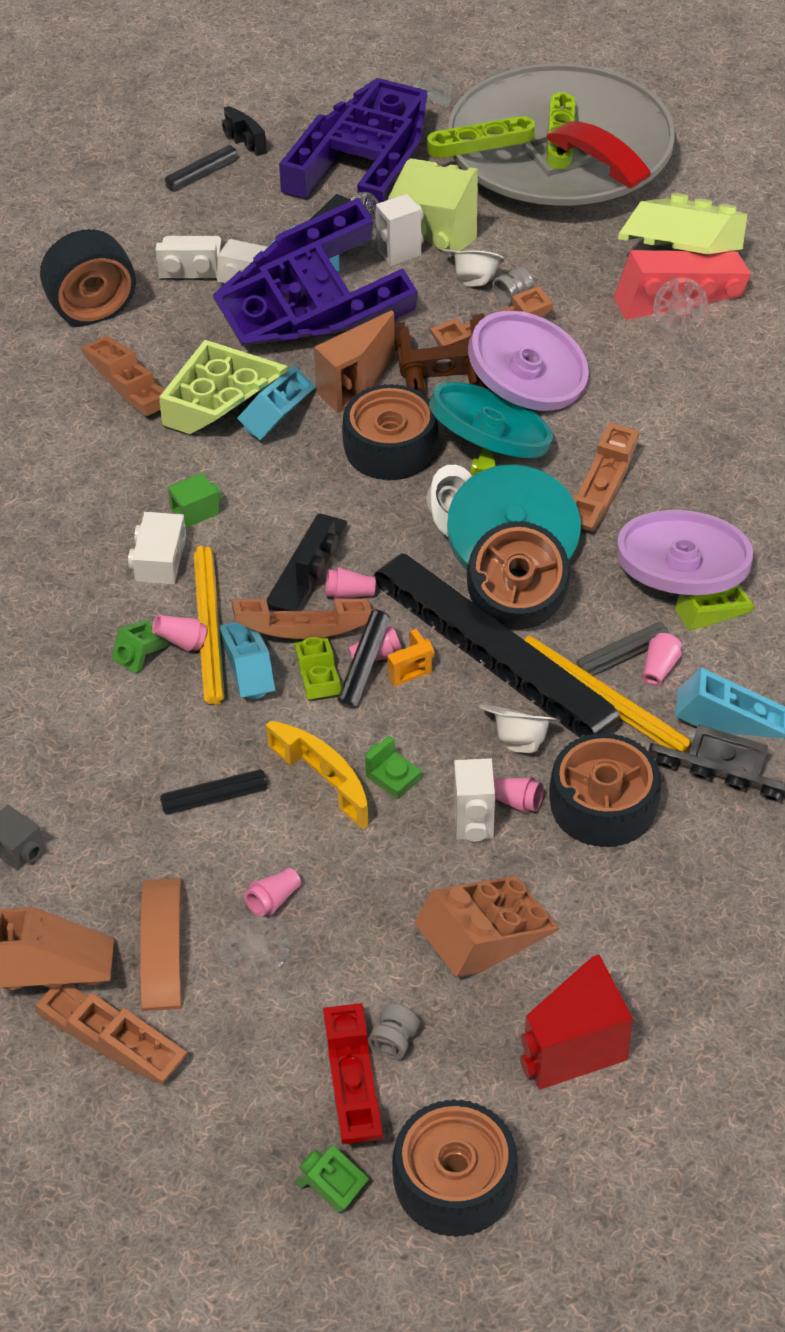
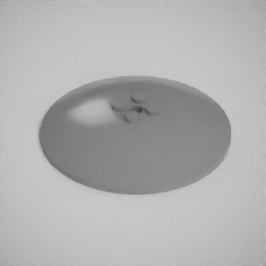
M565 63L524 66L485 79L459 99L450 114L448 129L517 116L532 118L535 121V137L532 141L456 155L453 158L463 170H467L470 167L477 168L478 183L492 191L525 202L556 206L603 202L623 196L642 187L657 176L666 166L673 151L675 137L674 123L669 111L662 101L646 87L628 77L609 70ZM557 92L571 94L575 98V122L595 125L619 138L646 164L651 171L650 177L630 189L609 176L610 167L576 146L573 147L572 161L568 168L556 169L550 167L546 163V147L551 96Z

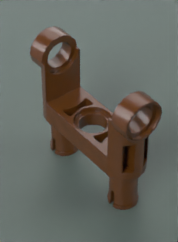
M484 313L471 315V335L479 321L485 317ZM405 322L394 323L395 351L398 353L400 374L406 380V387L414 388L426 396L427 391L424 378L468 374L469 384L477 385L479 383L481 387L488 389L470 363L468 343L411 350L409 328L405 327ZM442 359L451 360L450 362L444 364L437 363V361Z

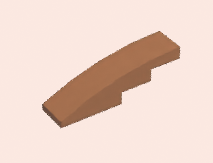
M109 336L81 347L83 354L131 406L145 416L161 410L159 397L164 392V389L155 384L152 372L138 364L136 354Z
M69 983L50 988L35 1005V1013L112 1061L161 1085L164 1084L187 1056V1052L124 1007L119 1012L91 992L87 997Z

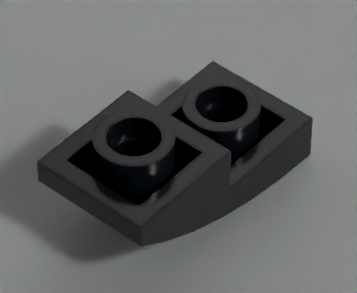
M230 106L224 107L225 119L222 120L224 134L231 136L235 144L244 142L245 147L251 148L256 156L267 154L266 136L263 128L247 114Z

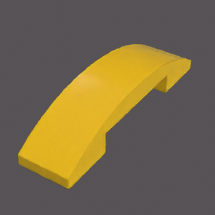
M268 722L266 724L267 746L290 766L303 759L337 789L338 808L361 829L368 826L366 796L357 775L344 758L328 744L304 730L280 722Z

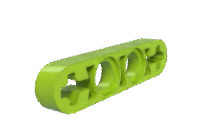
M557 92L551 96L547 134L564 124L557 121H575V98L571 94ZM547 140L546 163L556 169L568 168L572 161L573 148L566 151Z
M517 116L435 131L427 137V151L433 157L445 158L527 143L535 137V121L530 117Z

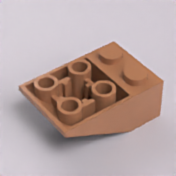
M392 310L314 347L316 393L337 413L345 410L348 402L359 392L375 386L394 361L395 332L394 312Z
M517 876L433 889L414 922L456 978L481 973L559 929L547 911L540 906Z
M35 907L0 909V988L16 990L23 986L35 985L53 988L68 983L96 985L103 981H110L115 939Z

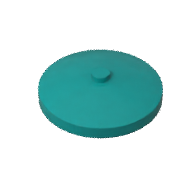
M461 382L442 383L434 388L429 401L430 410L444 426L462 438L497 453L520 458H536L546 454L553 440L552 430L535 412L513 404L492 390L481 386Z
M523 465L491 467L470 477L454 495L448 512L447 535L455 557L466 570L470 555L478 540L490 529L508 522L524 521L540 525L544 529L546 528L561 542L569 563L577 550L581 532V520L577 505L569 491L558 480L541 470ZM520 569L510 571L511 574L517 577H523L527 574L524 570Z

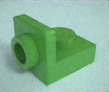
M143 620L118 629L112 659L133 673H138L142 671L145 655L168 647L169 641L153 634V624Z
M387 736L379 744L376 743L371 746L366 753V777L396 799L402 797L422 779V770L395 752V739Z
M332 1144L322 1152L314 1149L299 1166L303 1173L295 1183L300 1188L309 1184L339 1213L348 1206L369 1178Z

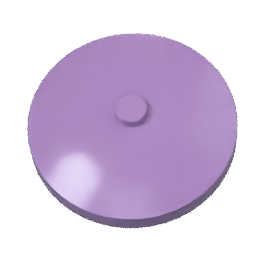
M522 311L495 312L479 321L469 339L468 356L478 377L497 395L518 406L540 411L565 408L578 399L588 381V363L579 345L559 326L540 316Z
M663 510L643 514L625 524L618 535L616 554L622 568L631 577L647 586L675 594L707 595L729 590L745 580L751 570L753 548L749 539L742 531L720 518L694 511Z

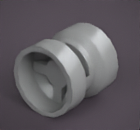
M518 266L511 270L508 276L502 275L494 279L492 288L496 298L506 306L513 304L512 296L534 288V281L527 269Z
M388 1004L380 1015V1025L375 1026L370 1033L368 1044L380 1055L393 1060H401L409 1047L408 1039L416 1034L420 1026V1020L408 1008L399 1004Z

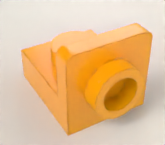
M417 629L409 631L410 647L387 655L388 678L394 687L432 672V658L435 656L433 646L427 638L423 639Z

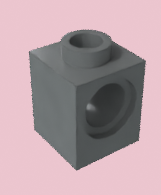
M7 805L0 811V859L18 871L26 863L34 862L39 857L44 845L40 827L10 805Z

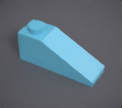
M294 365L260 392L237 419L243 424L249 434L261 440L295 409L316 386Z
M238 622L219 625L228 663L240 697L257 699L264 697L267 692L275 691L269 651L259 632L247 628Z
M701 667L677 689L675 717L696 727L699 724L725 733L785 739V706Z

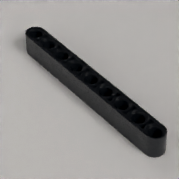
M401 553L374 573L376 584L383 592L387 590V595L406 609L411 608L410 612L430 627L434 625V630L454 645L459 644L458 648L479 663H485L483 666L504 682L508 680L509 686L529 701L534 700L535 702L533 703L552 718L560 719L559 723L579 738L595 733H609L620 724L619 713L610 702L410 556Z

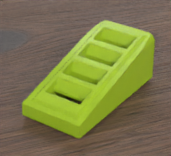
M738 584L729 590L714 594H680L675 610L687 629L695 630L753 612L755 606ZM731 596L735 602L731 603L727 597Z

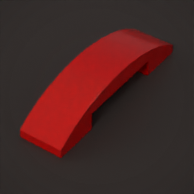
M575 121L566 122L547 134V140L568 151L576 146L610 167L609 176L630 189L651 175V171L630 147L613 134L595 125Z
M363 1004L323 1008L341 1143L343 1145L382 1140L383 1132L378 1100H376Z

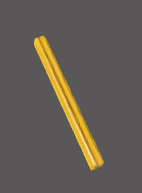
M201 545L194 552L198 619L200 623L206 626V637L200 648L204 701L207 704H214L216 706L222 703L221 700L225 698L214 555L210 547L205 548Z
M527 636L524 639L610 702L618 711L620 719L661 746L684 753L690 751L692 744L690 738L533 636Z

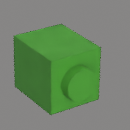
M203 472L168 486L170 509L174 514H184L185 528L220 514L219 501L222 500L220 490L214 482H209Z

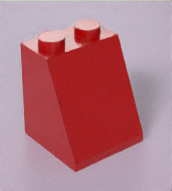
M600 954L592 956L526 1015L525 1033L521 1034L524 1054L520 1055V1063L526 1078L533 1077L539 1090L628 1060L633 1018Z

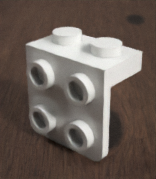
M219 236L164 237L162 243H156L159 278H217L221 238Z

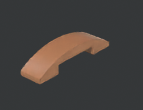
M540 286L512 296L513 305L500 311H522L543 318L553 308V303ZM458 318L430 328L432 336L440 347L467 344L471 337L470 322L463 325Z
M611 422L608 423L597 445V456L578 494H573L572 496L580 514L582 529L593 531L603 519L631 461L639 438L638 430Z
M232 599L231 604L236 622L263 634L292 639L329 637L351 631L366 624L372 611L368 599H334L333 611H269L266 599Z
M181 878L143 881L140 924L142 1011L181 1009Z

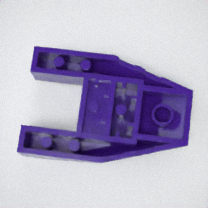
M376 78L354 92V98L348 102L340 101L334 105V111L327 115L320 114L313 120L279 163L281 192L307 199L342 152L375 160L357 184V197L366 205L369 215L376 218V204L388 200L406 161L410 158L415 159L417 155L428 98L427 90Z
M359 197L278 234L275 237V241L263 252L261 250L242 272L239 270L213 294L215 302L242 346L347 331L391 310L394 312V319L415 310L418 291L403 268L353 292H349L329 260L372 239L373 219Z

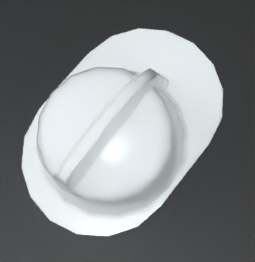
M442 249L443 252L454 255L456 274L460 281L468 287L484 286L487 282L492 281L498 264L505 261L503 256L491 252Z
M446 465L440 468L433 476L426 496L427 506L432 513L434 523L447 537V519L451 501L458 489L472 477L465 468L458 465Z
M479 705V708L495 713L498 738L509 750L514 752L535 753L539 745L545 740L549 722L557 720L551 717L532 716L498 706Z

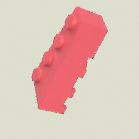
M630 250L613 298L625 320L740 297L744 292L751 273L738 252L727 251L703 254L691 251Z

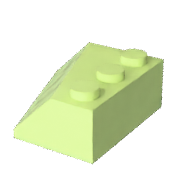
M412 158L407 160L388 200L408 194L422 208L424 217L421 220V232L424 240L432 243L440 250H463L477 239L478 169L470 167L467 170L459 169L458 165L450 164L447 167L438 166L436 162Z
M672 193L671 198L641 201L619 232L618 239L629 241L630 239L644 238V244L671 245L672 243L673 249L703 254L743 249L748 214L736 211L737 207L734 205L720 204L717 207L712 206L711 200L695 199V201L688 200V195Z
M204 340L159 397L162 425L192 434L214 422L286 373L288 366Z

